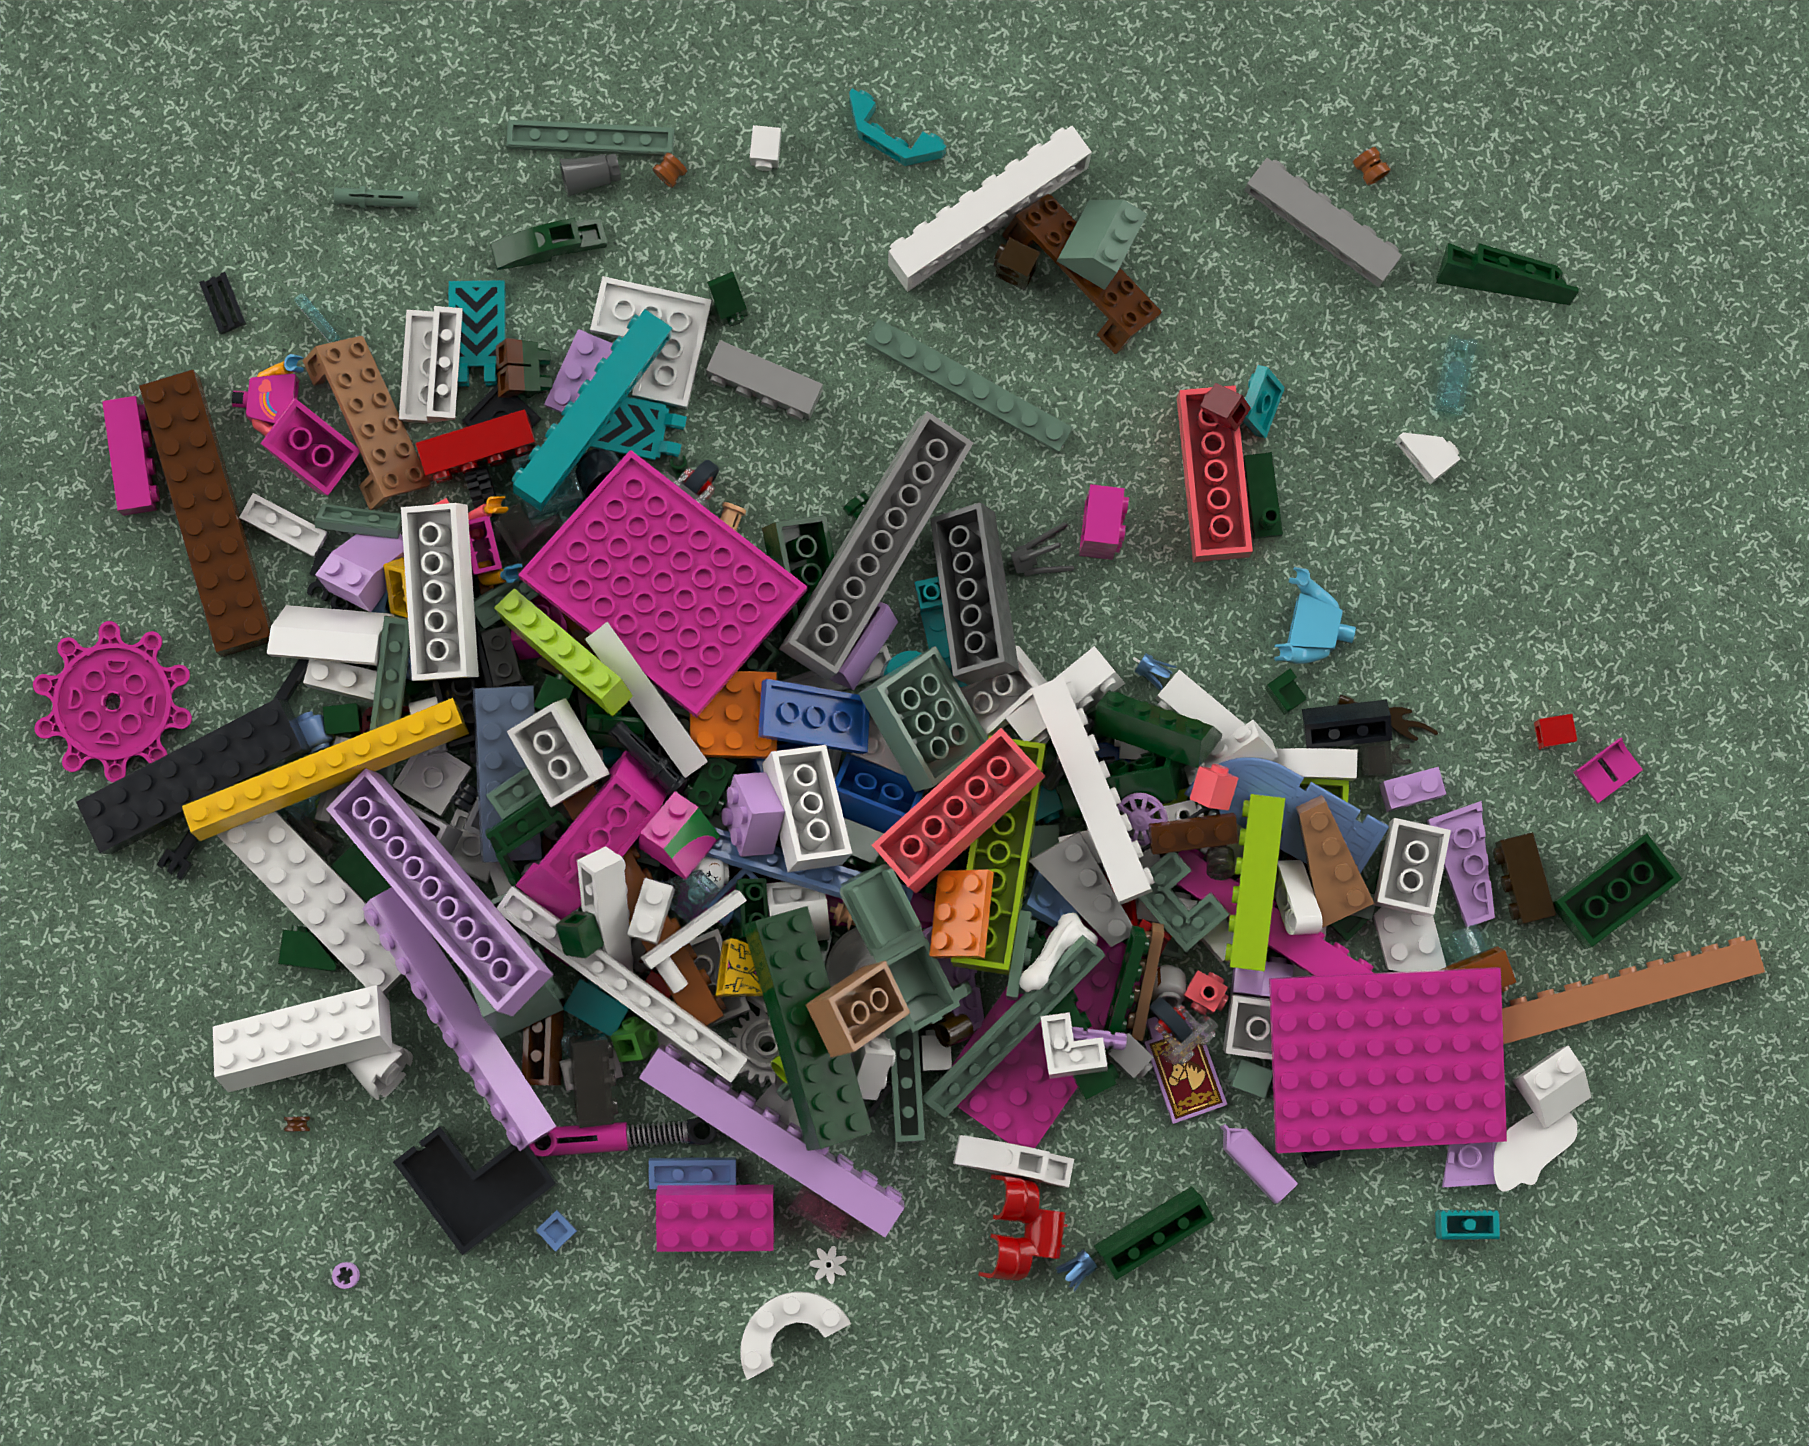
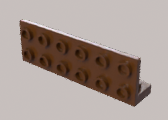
M1046 194L1018 213L1005 229L1002 236L1007 241L1009 238H1012L1028 247L1035 241L1109 319L1097 333V336L1116 355L1126 346L1134 334L1159 317L1162 311L1121 268H1119L1117 274L1104 290L1057 262L1077 222L1051 194Z

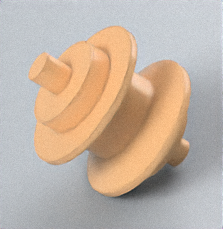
M844 901L843 904L838 903L837 908L831 906L830 912L835 913L833 919L837 920L836 926L841 922L847 923L848 930H850L851 925L855 926Z

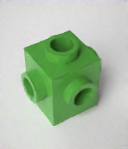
M638 1017L624 1020L622 1026L610 1036L619 1062L644 1060L659 1045L658 1035L653 1025L644 1019L639 1020Z

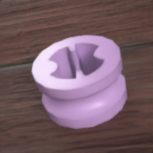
M340 1263L332 1272V1280L339 1288H351L359 1281V1269L353 1263ZM343 1267H347V1271L350 1269L353 1271L349 1284H345V1280H342V1282L339 1280L338 1276L342 1274L341 1269Z

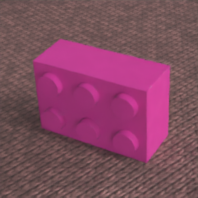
M1090 484L1084 506L1079 556L1112 560L1115 552L1120 553L1126 525H1123V520H1125L1129 497H1124L1125 488Z

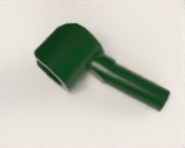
M684 455V463L679 467L674 465L673 456L670 459L671 469L676 473L679 488H682L684 485V473L688 467Z

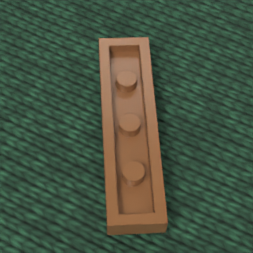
M1152 922L1151 932L1145 931L1150 941L1146 957L1141 958L1139 964L1142 966L1140 985H1135L1133 990L1134 1002H1136L1135 1012L1130 1011L1127 1020V1028L1131 1029V1036L1139 1041H1143L1164 937V924Z

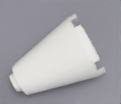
M392 1043L393 1051L345 1064L373 1098L379 1100L378 1095L388 1096L406 1076L401 1071L406 1064L411 1066L413 1055L407 1049Z

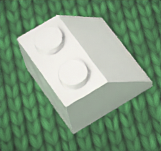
M1569 1046L1557 1049L1512 1080L1544 1129L1591 1098L1585 1069Z

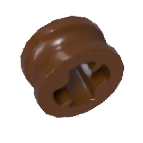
M284 1117V1121L287 1122L284 1132L310 1131V1127L307 1126L310 1117Z

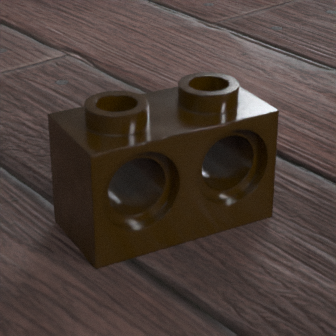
M1009 238L1006 245L1001 243L994 257L996 259L993 265L996 267L995 277L1025 291L1037 269L1040 252Z

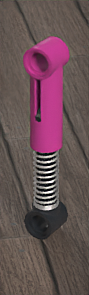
M700 1117L687 1119V1121L683 1122L678 1121V1124H675L673 1121V1124L668 1122L665 1125L663 1122L662 1125L659 1123L654 1125L652 1123V1126H649V1124L644 1126L642 1124L640 1127L638 1124L637 1127H634L633 1124L629 1127L627 1122L558 1126L547 1134L551 1138V1145L547 1150H540L536 1142L529 1146L537 1156L546 1157L628 1151L629 1147H632L633 1144L636 1147L640 1144L642 1147L643 1144L648 1146L649 1143L651 1146L654 1143L656 1145L659 1143L663 1145L664 1142L667 1145L671 1142L673 1145L675 1141L677 1144L681 1141L682 1144L708 1145L716 1138L717 1128ZM704 1122L710 1126V1135L706 1139H699L695 1135V1127L699 1123ZM584 1136L587 1138V1142L559 1144V1138Z

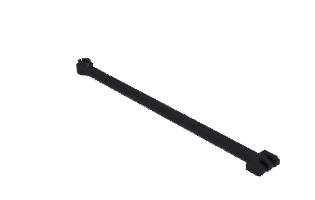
M334 595L331 599V609H354V604L347 600L344 607H337V601L341 599L337 595ZM298 659L273 700L281 698L289 701L306 674L309 660ZM190 829L175 852L167 848L157 863V866L163 869L167 862L171 860L172 862L167 869V872L171 875L180 866L181 869L176 878L181 881L193 865L186 859L199 841L190 832Z

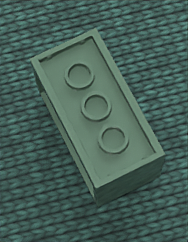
M507 893L490 900L491 903L497 908ZM507 920L512 927L515 926L512 922ZM518 928L522 939L554 974L549 959L545 958L542 952L545 950V947ZM552 976L513 1016L497 1012L468 978L482 1017L500 1039L563 1010L560 999L564 995L558 982H554Z

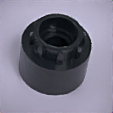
M596 448L584 453L578 461L575 470V480L586 498L620 462L616 453Z

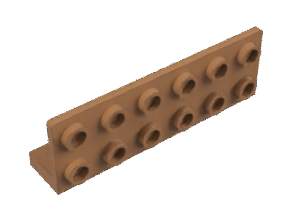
M357 336L315 346L304 358L303 363L313 385L323 384L328 380L369 470L370 475L359 485L369 509L375 510L380 508L390 497L429 486L430 482L425 476L423 466L403 422L399 420L398 411L364 337Z

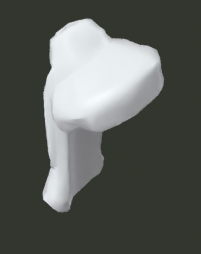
M1077 913L1063 914L1058 920V925L1050 933L1039 957L1023 972L1019 982L1023 990L1029 992L1041 989L1048 982L1051 971L1062 954L1081 935H1084L1095 945L1097 944L1098 937L1082 924Z

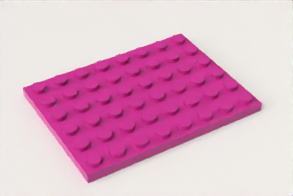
M631 450L518 574L519 579L589 634H592L608 622L650 682L696 718L807 591L805 584Z
M1501 968L1269 978L1275 1151L1277 1153L1507 1142Z

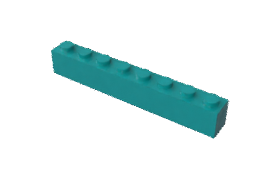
M646 309L643 310L640 316L635 314L627 325L628 332L624 337H617L610 349L613 352L607 359L603 357L594 369V372H596L595 376L591 381L588 379L584 381L578 390L580 396L574 403L570 401L561 414L564 416L558 425L553 423L545 434L547 440L541 447L537 445L528 457L531 460L525 469L520 467L513 476V493L539 511L543 510L671 338L672 327Z

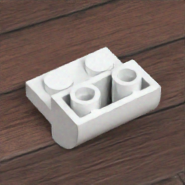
M788 882L766 884L769 917L808 906L817 941L830 939L825 893Z

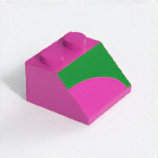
M674 792L640 832L639 849L686 880L717 843L720 835L699 807L677 792Z

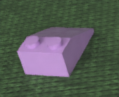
M356 534L332 551L315 575L329 592L372 612L387 590L383 565L404 557L403 535L400 534L399 538L395 539Z

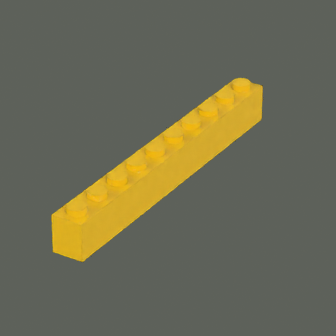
M451 698L186 804L182 808L190 832L199 841H202L350 782L365 768L377 771L467 735L469 732L460 708L454 699Z

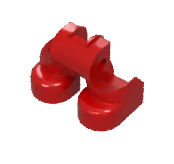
M991 1174V1179L1003 1180L1006 1186L1003 1210L999 1215H993V1219L1024 1223L1025 1232L1024 1237L1018 1238L991 1234L990 1238L996 1239L998 1243L997 1265L993 1273L979 1272L978 1276L1019 1281L1028 1276L1033 1256L1060 1259L1061 1247L1065 1248V1245L1062 1244L1064 1227H1068V1224H1064L1066 1212L1039 1209V1188L1033 1181Z

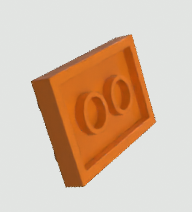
M988 869L941 871L938 874L930 957L935 959L985 958L994 872Z

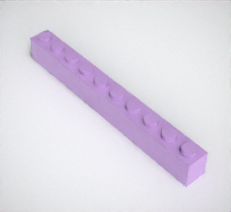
M392 887L371 898L362 908L367 923L372 927L374 926L380 936L382 946L393 955L396 960L397 969L401 974L406 975L411 983L412 992L418 999L422 1000L427 1008L430 1020L435 1024L437 1023L443 1032L445 1043L450 1048H453L458 1055L462 1069L465 1072H469L473 1078L477 1092L488 1101L491 1106L492 1115L497 1121H501L506 1129L509 1141L521 1151L547 1135L556 1127L555 1123L497 1034L482 1017L478 1005L429 930Z

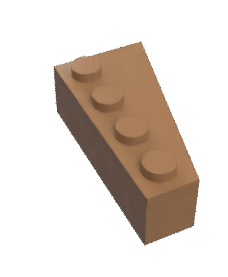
M1323 795L1297 806L1296 810L1311 886L1322 915V928L1373 905L1372 897Z

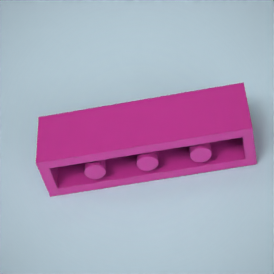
M137 396L102 401L117 511L123 516L156 511V502H160L158 486L153 485L152 475L156 474L154 459L149 458L148 448L152 447V438L150 431L145 430L144 420H148L144 403L142 404Z

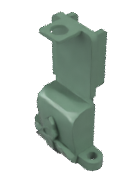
M883 864L874 869L863 871L841 883L840 895L870 955L873 956L876 963L886 961L910 1011V1014L884 1031L886 1038H893L904 1031L913 1033L927 1024H934L941 1020L943 1015L961 1006L959 1000L971 994L973 990L968 981L951 987L938 960L929 956L930 944L921 930V924L894 870L889 865Z

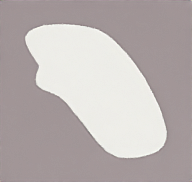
M1570 1112L1545 1129L1536 1115L1532 1113L1507 1130V1142H1497L1494 1153V1178L1499 1190L1502 1192L1509 1191L1520 1183L1534 1185L1542 1168L1575 1141L1577 1122Z

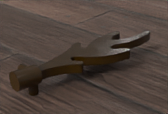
M1341 694L1337 701V705L1358 703L1354 702L1353 698ZM1403 707L1389 708L1391 727L1404 737L1414 741L1418 740L1417 736L1409 732V727L1421 728L1434 735L1438 734V731L1424 723L1404 720L1402 715L1411 714V709Z

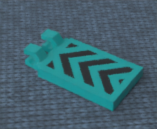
M505 280L449 281L448 307L463 309L458 387H470V367H484L486 387H494L498 383L496 346L506 339Z
M626 397L589 448H602L626 455L631 450L642 459L655 461L656 457L660 458L661 454L678 457L682 444L663 441L665 429L669 427L684 430L687 417L669 413V408H665L666 405Z

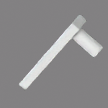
M734 890L640 958L648 968H657L673 993L680 991L688 982L672 961L670 955L746 902V899L740 891Z

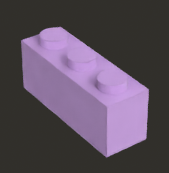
M879 602L838 673L830 678L831 681L852 690L856 688L898 623L887 604Z

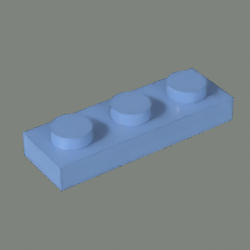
M736 1157L649 1158V1189H657L658 1185H736Z

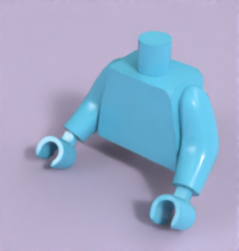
M1294 567L1293 569L1297 572V577H1290L1289 583L1296 584L1301 593L1296 599L1288 642L1285 644H1275V648L1277 647L1280 650V656L1274 657L1275 661H1287L1294 664H1306L1326 658L1335 649L1337 640L1352 643L1356 627L1340 624L1343 610L1339 608L1338 602L1310 578V573L1307 569Z

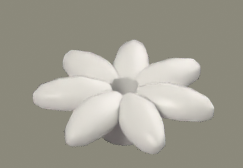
M835 1246L830 1248L828 1255L818 1248L817 1254L820 1260H813L809 1263L812 1267L820 1268L815 1275L816 1280L821 1279L826 1274L828 1282L833 1284L835 1279L834 1273L842 1276L846 1274L845 1270L839 1265L845 1262L847 1257H835ZM830 1262L831 1267H827L826 1263Z

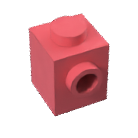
M1212 764L1211 768L1199 766L1190 800L1208 808L1229 811L1238 777L1229 774V768L1222 765Z

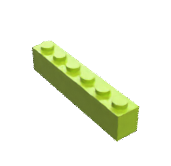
M515 588L494 607L507 627L611 716H614L633 697L628 687L617 674Z
M1250 794V800H1244L1242 817H1247L1246 829L1240 828L1238 846H1244L1243 858L1237 857L1235 874L1241 875L1240 885L1233 887L1232 903L1237 904L1236 915L1230 914L1228 932H1234L1233 943H1227L1225 961H1230V967L1265 971L1285 798Z

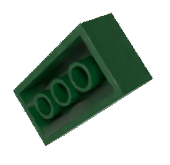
M827 515L779 521L762 528L767 556L807 586L806 593L780 621L783 639L788 635L834 558Z
M1646 833L1636 838L1553 901V906L1556 913L1583 948L1588 949L1599 943L1682 880V878Z

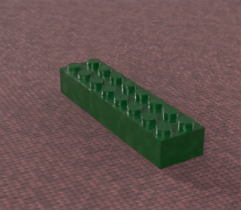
M808 906L743 924L807 1151L823 1149L872 1133L850 1053L835 1057L830 1056L806 1006L807 1003L831 988Z

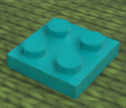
M1257 365L1255 373L1249 379V389L1245 397L1251 409L1243 422L1255 436L1266 439L1285 387L1268 367Z

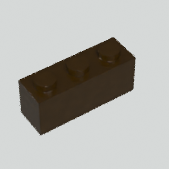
M1533 832L1496 842L1493 855L1496 864L1502 866L1504 876H1501V884L1504 892H1509L1512 903L1508 904L1511 919L1517 920V924L1522 925L1555 916V909Z

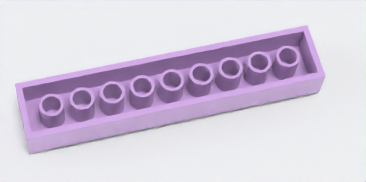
M365 768L326 808L497 1012L513 1016L553 975L381 774Z
M670 1043L667 1046L661 1044L639 1078L883 1237L887 1236L904 1209L902 1193L889 1185L886 1189L877 1184L878 1178L865 1169L860 1173L853 1168L854 1162L842 1154H839L837 1157L828 1152L829 1147L807 1151L801 1128L792 1122L786 1125L779 1120L781 1116L779 1113L767 1106L763 1110L755 1104L756 1099L745 1091H741L740 1094L730 1088L732 1083L720 1075H717L716 1078L706 1073L708 1068L695 1059L689 1062L682 1057L684 1052Z

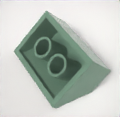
M1089 200L1057 262L1105 290L1117 274L1147 213L1125 200Z

